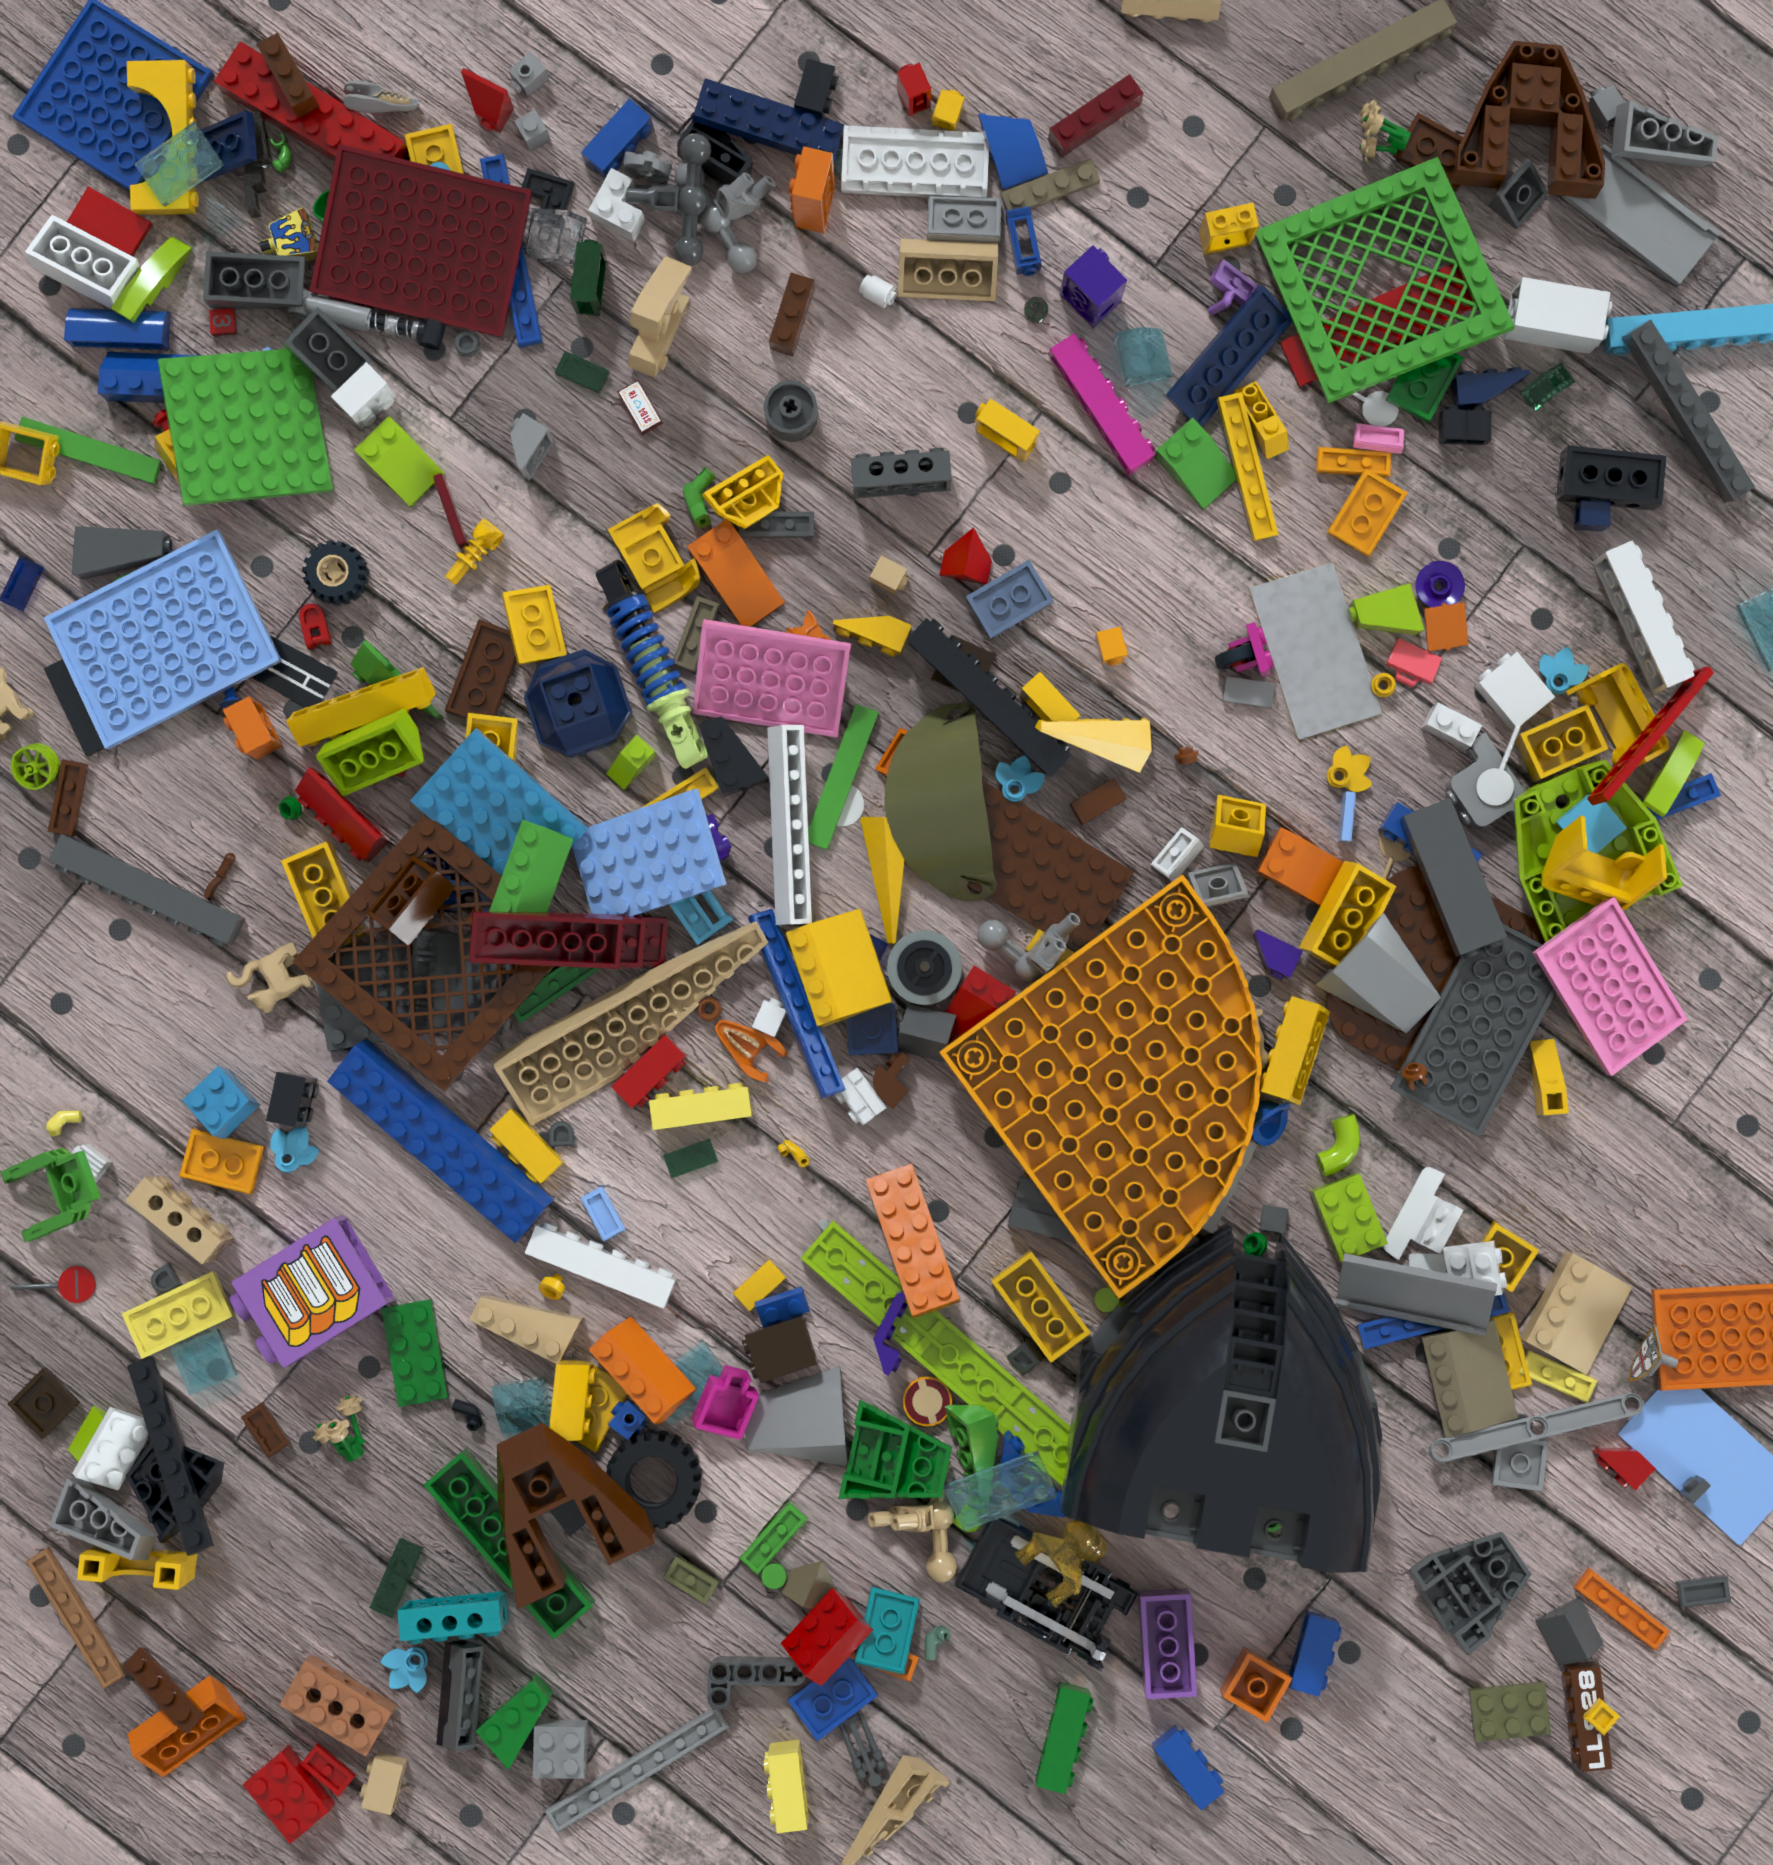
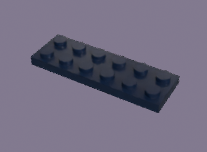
M706 78L704 79L692 118L693 122L796 156L797 154H802L803 146L833 153V164L844 128L842 123Z
M1259 285L1167 392L1165 397L1188 421L1194 418L1203 427L1218 410L1217 399L1230 395L1292 323L1289 313L1264 285Z

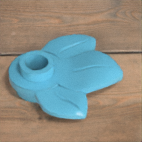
M1569 647L1557 652L1554 658L1543 654L1539 662V669L1546 678L1547 688L1556 695L1565 693L1569 690L1570 686L1582 683L1588 674V665H1574L1573 654ZM1556 678L1561 680L1560 687L1554 684Z
M1026 755L1017 758L1011 766L1004 762H999L995 772L996 779L1002 785L1004 797L1011 802L1021 801L1026 794L1037 792L1045 778L1043 773H1031V765ZM1015 786L1018 788L1019 792L1017 794H1012L1010 792V788Z
M305 1126L294 1128L288 1134L280 1129L274 1131L270 1141V1148L276 1155L275 1164L280 1171L285 1173L293 1172L299 1165H308L317 1157L319 1149L308 1145L309 1134ZM291 1156L292 1160L289 1163H284V1157Z
M412 1647L406 1651L396 1648L382 1658L381 1664L392 1669L389 1677L390 1689L403 1688L409 1684L411 1689L418 1693L425 1686L427 1681L425 1667L428 1664V1655L424 1649ZM417 1655L420 1658V1663H414L412 1656Z

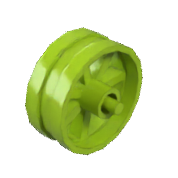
M33 743L13 754L11 772L14 779L27 789L38 790L52 784L59 776L60 761L58 756L45 744ZM29 750L36 751L35 758L32 756ZM23 754L27 758L28 762L22 761ZM47 765L49 766V772L45 770ZM34 774L35 781L31 780L29 776ZM40 774L47 778L45 783H42Z

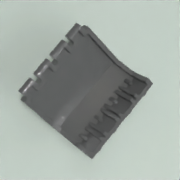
M420 931L418 937L412 941L413 978L462 974L459 934ZM463 934V938L471 937V935ZM470 942L464 943L465 956H469ZM465 960L466 973L480 972L479 963H470L469 960ZM483 963V971H497V964ZM501 964V971L514 969V964ZM513 974L502 975V986ZM498 975L484 976L485 989L498 988ZM480 976L466 978L467 991L481 990ZM462 978L448 979L449 992L463 991ZM444 979L431 980L432 994L445 993ZM427 981L413 982L414 995L427 994ZM496 993L485 994L486 1005ZM481 994L467 995L468 1008L482 1007ZM463 995L450 996V1010L464 1009ZM446 997L432 998L433 1011L446 1010ZM428 998L414 999L415 1013L429 1012ZM409 1000V1012H408V1013H411L410 1000ZM468 1012L469 1024L480 1012ZM447 1014L433 1015L434 1029L447 1028ZM451 1014V1026H465V1014ZM429 1016L415 1017L416 1030L430 1029ZM407 1017L408 1028L412 1030L411 1017ZM510 1018L495 1035H503V1030L510 1031ZM452 1031V1033H462V1032H463V1031Z

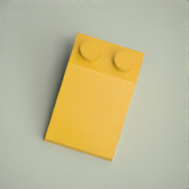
M468 713L465 739L477 728L516 763L518 719Z

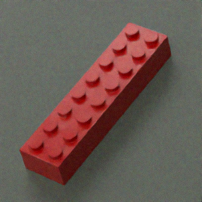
M241 41L214 80L223 94L334 162L338 144L404 160L409 154L403 140L356 111L348 109L344 104L307 81L306 83L320 107L298 118L262 54Z

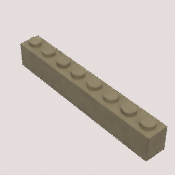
M1437 0L1272 88L1269 98L1283 122L1289 118L1295 120L1303 115L1304 110L1310 107L1312 109L1318 108L1325 103V99L1331 96L1336 98L1346 92V88L1352 85L1356 87L1363 84L1370 75L1374 73L1380 75L1389 68V65L1395 62L1397 64L1403 63L1410 57V54L1416 51L1421 53L1427 50L1432 45L1431 43L1438 39L1440 42L1448 39L1453 34L1457 21L1446 1Z

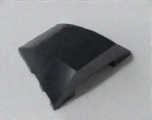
M150 1443L126 1477L138 1501L142 1502L148 1514L149 1522L153 1523L158 1533L157 1538L159 1542L164 1543L180 1531L152 1443ZM182 1445L203 1508L221 1485L225 1462Z

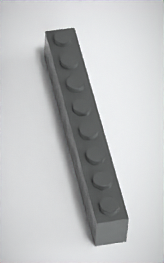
M1650 319L1622 336L1623 341L1724 503L1734 501L1755 487L1652 320Z
M64 834L60 835L48 860L56 864L54 869L65 874H69V871L78 874L76 879L89 885L93 881L100 885L99 890L113 895L114 892L122 895L121 900L132 905L138 902L144 905V911L157 916L158 912L167 916L166 921L177 926L183 923L189 926L187 931L201 936L202 933L211 936L209 941L222 947L225 943L233 945L245 918Z

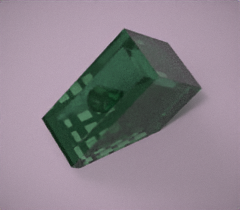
M1560 363L1542 373L1521 392L1526 403L1537 410L1576 381L1564 365Z

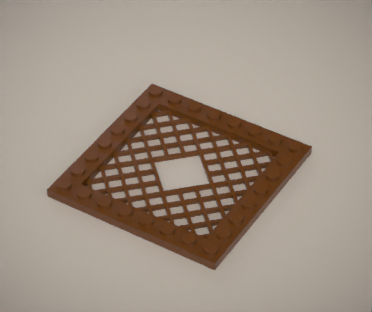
M425 814L292 961L444 1092L447 1091L555 967L521 965L519 967V965H515L514 970L501 971V964H497V971L484 972L483 963H479L480 972L466 973L465 960H469V956H465L464 943L470 942V938H463V925H471L472 920L462 921V908L475 907V912H480L479 907L491 906L502 876L441 824L431 820ZM429 848H430L434 853H436V854H425V855H424V853H425ZM412 855L421 861L423 859L436 858L437 871L441 875L455 874L456 887L453 891L457 893V904L444 905L442 903L438 908L440 910L441 923H426L423 928L459 926L462 974L413 978L411 944L409 946L405 943L393 944L392 934L384 927L374 928V922L371 917H369V929H358L368 918L367 911ZM441 859L454 870L441 871ZM459 874L473 886H460ZM474 890L475 903L461 904L460 891ZM478 890L491 901L479 902ZM458 908V922H445L444 909ZM388 931V945L375 946L374 932ZM370 933L371 946L357 947L356 934ZM352 936L353 947L341 948ZM407 947V961L394 962L393 948ZM389 949L390 962L376 963L375 950ZM371 950L372 963L358 964L357 951ZM353 952L354 965L340 966V953ZM334 955H336V966L329 961ZM408 965V978L395 979L394 966ZM390 966L391 979L377 980L376 967ZM372 968L373 981L359 982V969ZM354 969L355 982L341 970ZM513 974L502 986V975ZM498 975V988L485 989L484 976ZM480 976L481 990L467 991L466 978ZM462 978L463 991L449 992L448 979ZM444 979L445 993L432 994L431 980ZM427 981V994L414 995L413 982ZM409 982L410 995L396 997L395 983ZM391 984L392 997L378 998L377 985ZM373 985L374 998L360 986ZM496 993L486 1005L485 994ZM481 994L482 1007L468 1008L467 995ZM463 995L464 1009L450 1010V996ZM446 997V1010L433 1011L432 998ZM428 998L429 1012L415 1013L414 999ZM410 1000L411 1013L397 1014L396 1001ZM392 1001L393 1014L379 1002ZM468 1012H480L469 1024ZM464 1013L465 1026L452 1027L451 1014ZM447 1014V1028L434 1029L433 1015ZM429 1016L430 1029L416 1030L415 1017ZM411 1017L412 1030L398 1018ZM452 1031H463L453 1042ZM448 1032L449 1045L435 1046L434 1033ZM430 1033L431 1046L416 1034ZM435 1050H446V1051H445V1053L441 1056V1055H440L438 1052H436Z

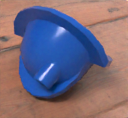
M1272 1101L1259 1102L1252 1133V1139L1257 1144L1267 1146L1280 1138L1287 1124L1288 1110L1291 1107L1290 1103L1285 1102L1280 1105Z

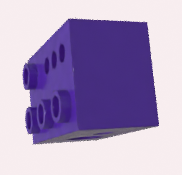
M1094 245L1064 271L1060 295L1092 328L1096 327L1121 303L1127 284V279L1108 261L1109 257L1106 252L1101 248L1097 249Z

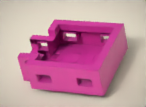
M724 1365L720 1377L709 1375L691 1418L695 1428L742 1439L759 1398L756 1388L749 1385L751 1378L747 1370Z

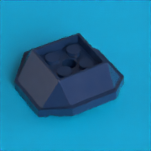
M586 649L537 665L524 696L538 743L569 758L616 742L633 714L617 666ZM576 697L582 698L580 705L576 707L570 706L572 699Z

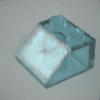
M1138 327L1116 332L1114 343L1125 387L1173 376L1162 329Z
M546 1377L496 1383L492 1386L495 1414L502 1434L526 1431L540 1423H544L548 1427L550 1426Z

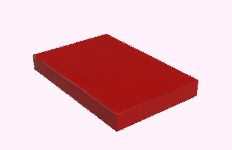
M89 186L67 220V223L132 257L153 225L150 221Z

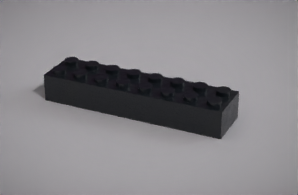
M926 618L906 639V642L1041 771L1051 778L1071 757L1068 753L1071 748L1060 739L1056 741L1050 735L1035 728L1037 722L1032 718L1035 714L1025 704L1020 707L1014 701L1017 697L1007 687L1002 690L996 684L998 679L989 670L984 673L978 667L980 661L971 653L966 656L960 650L963 645L953 636L950 638L946 637L942 633L944 627L933 618L930 621Z

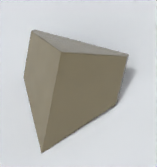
M819 1561L791 1568L781 1593L803 1608L813 1609L831 1588L835 1590L837 1588L824 1562Z

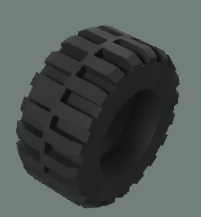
M651 1429L643 1433H636L629 1440L626 1439L622 1442L609 1460L606 1473L646 1511L654 1528L659 1527L661 1530L667 1528L670 1524L675 1525L690 1512L701 1490L702 1469L699 1467L700 1461L698 1456L694 1455L692 1452L693 1448L689 1443L685 1444L681 1440L682 1437L677 1434L673 1436L666 1430L658 1432ZM645 1457H661L668 1461L675 1469L677 1475L675 1491L662 1502L653 1503L645 1501L637 1496L631 1487L630 1474L632 1468L639 1460Z

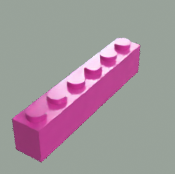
M1074 333L1050 348L1049 357L1129 476L1153 461L1155 448L1149 439L1145 440L1140 433L1142 428L1135 418L1131 419L1127 413L1129 409L1122 398L1118 399L1113 392L1115 387L1111 380L1103 377L1100 372L1102 368L1097 359H1092L1087 351L1089 349L1083 338L1078 339Z

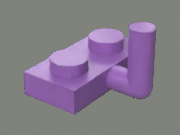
M1219 260L1209 281L1225 294L1221 301L1208 308V313L1211 316L1218 314L1230 307L1233 300L1242 306L1258 285L1226 260Z

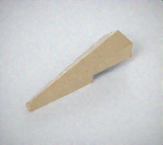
M903 1755L843 1859L842 1865H855L864 1854L869 1857L873 1853L872 1847L881 1839L888 1840L914 1816V1811L924 1800L929 1803L933 1799L932 1793L941 1785L946 1788L950 1783L948 1778L921 1758Z

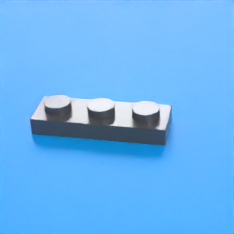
M772 512L746 529L740 527L741 538H814V512Z

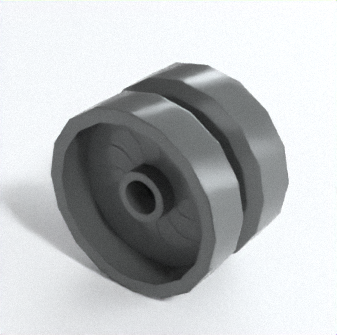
M792 380L779 382L770 389L765 397L763 408L767 427L772 434L783 441L789 442L803 440L809 436L815 429L818 421L816 397L811 389L801 382Z

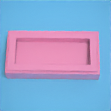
M1355 423L1353 448L1402 454L1404 429Z

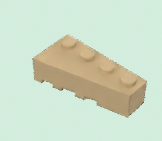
M483 1295L479 1298L469 1318L470 1321L555 1364L564 1358L584 1319L582 1316L543 1309L488 1295Z

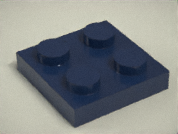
M888 1003L847 1018L849 1055L898 1053L895 1003Z

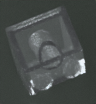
M533 208L523 257L560 266L574 267L577 241L583 242L587 218L568 210Z

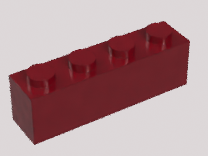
M1129 74L1050 127L1048 139L1061 158H1063L1140 106L1144 93Z

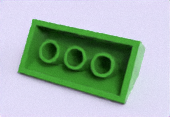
M522 819L489 912L548 913L574 839Z

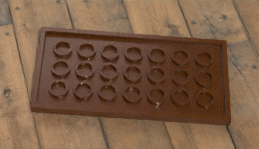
M982 780L992 849L993 871L997 883L994 894L989 896L988 899L1043 932L1052 924H1059L1069 913H1075L1080 918V924L1069 934L1066 946L1076 952L1095 938L1134 871L1019 801H1008L1002 791ZM969 882L967 884L968 887L978 893L982 891L981 885L976 882Z

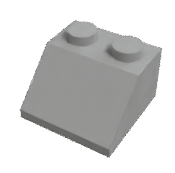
M523 413L520 419L517 417L510 427V436L518 469L523 477L530 481L555 440L547 427Z

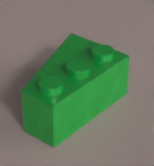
M537 1674L486 1718L475 1731L508 1770L553 1694Z

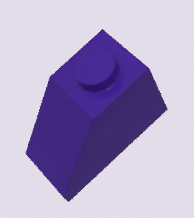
M1255 930L1253 938L1264 968L1270 970L1269 975L1278 980H1282L1283 977L1286 979L1290 978L1303 951L1261 930Z

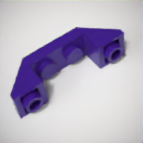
M903 1290L895 1294L873 1338L883 1372L888 1376L891 1370L897 1371L902 1361V1358L899 1357L900 1350L884 1343V1340L891 1339L896 1329L892 1325L897 1316L901 1318L907 1308V1304L904 1303L906 1297Z

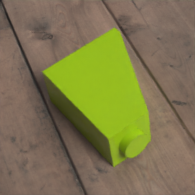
M1410 583L1355 599L1349 604L1348 615L1350 621L1355 622L1356 628L1408 635H1418L1425 630Z

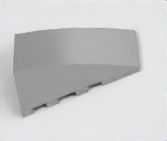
M1383 912L1366 930L1367 934L1335 968L1331 967L1315 986L1407 1033L1441 997Z
M840 1366L758 1393L759 1398L745 1429L746 1449L842 1466L848 1465Z

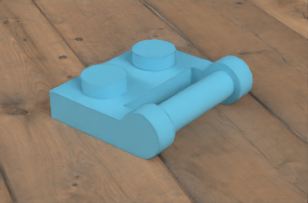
M711 890L701 893V895L720 920L714 925L694 898L697 895L670 904V907L697 945H700L734 921L730 914L727 915Z

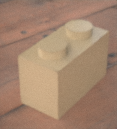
M378 1752L374 1759L370 1758L366 1769V1774H369L368 1783L363 1784L360 1793V1799H363L361 1808L387 1815L393 1813L396 1808L408 1759Z

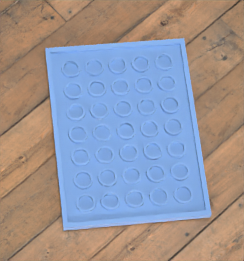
M217 529L44 617L105 749H110L282 662L225 540Z

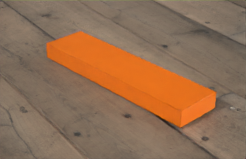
M1589 1567L1574 1585L1576 1590L1656 1651L1670 1633L1669 1629Z

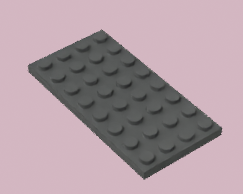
M1503 923L1507 938L1501 939L1502 945L1489 950L1487 946H1483L1477 949L1479 954L1466 959L1463 955H1460L1439 994L1441 998L1431 1009L1390 1087L1394 1092L1479 1137L1556 993L1532 953L1541 947L1542 944ZM1414 1062L1425 1065L1427 1069V1074L1425 1075L1427 1085L1424 1086L1419 1079L1414 1081L1415 1089L1411 1090L1406 1084V1080L1402 1078V1070L1406 1065Z

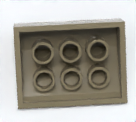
M1494 1319L1489 1320L1486 1336L1453 1329L1420 1335L1445 1437L1470 1433L1518 1418Z

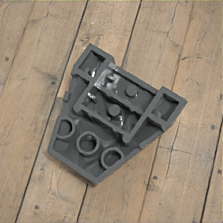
M1503 1532L1491 1534L1429 1554L1409 1569L1410 1576L1415 1583V1590L1442 1630L1452 1637L1456 1645L1466 1655H1470L1489 1640L1494 1625L1498 1620H1502L1505 1615L1504 1610L1511 1600L1516 1599L1531 1576L1530 1571Z

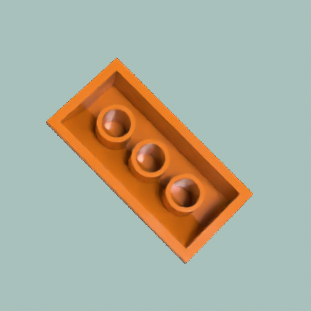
M632 1316L607 1331L589 1349L593 1356L654 1424H662L697 1390Z
M211 1675L186 1692L205 1713L188 1734L183 1733L161 1709L127 1734L133 1758L164 1777L246 1719L227 1688Z

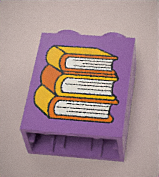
M345 1215L334 1217L233 1280L231 1283L237 1292L230 1296V1302L238 1316L245 1322L253 1318L263 1334L256 1339V1344L264 1359L269 1364L279 1361L283 1368L299 1361L396 1300Z

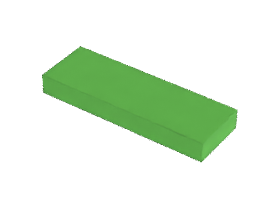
M789 1501L743 1552L739 1559L758 1575L806 1522L808 1517Z

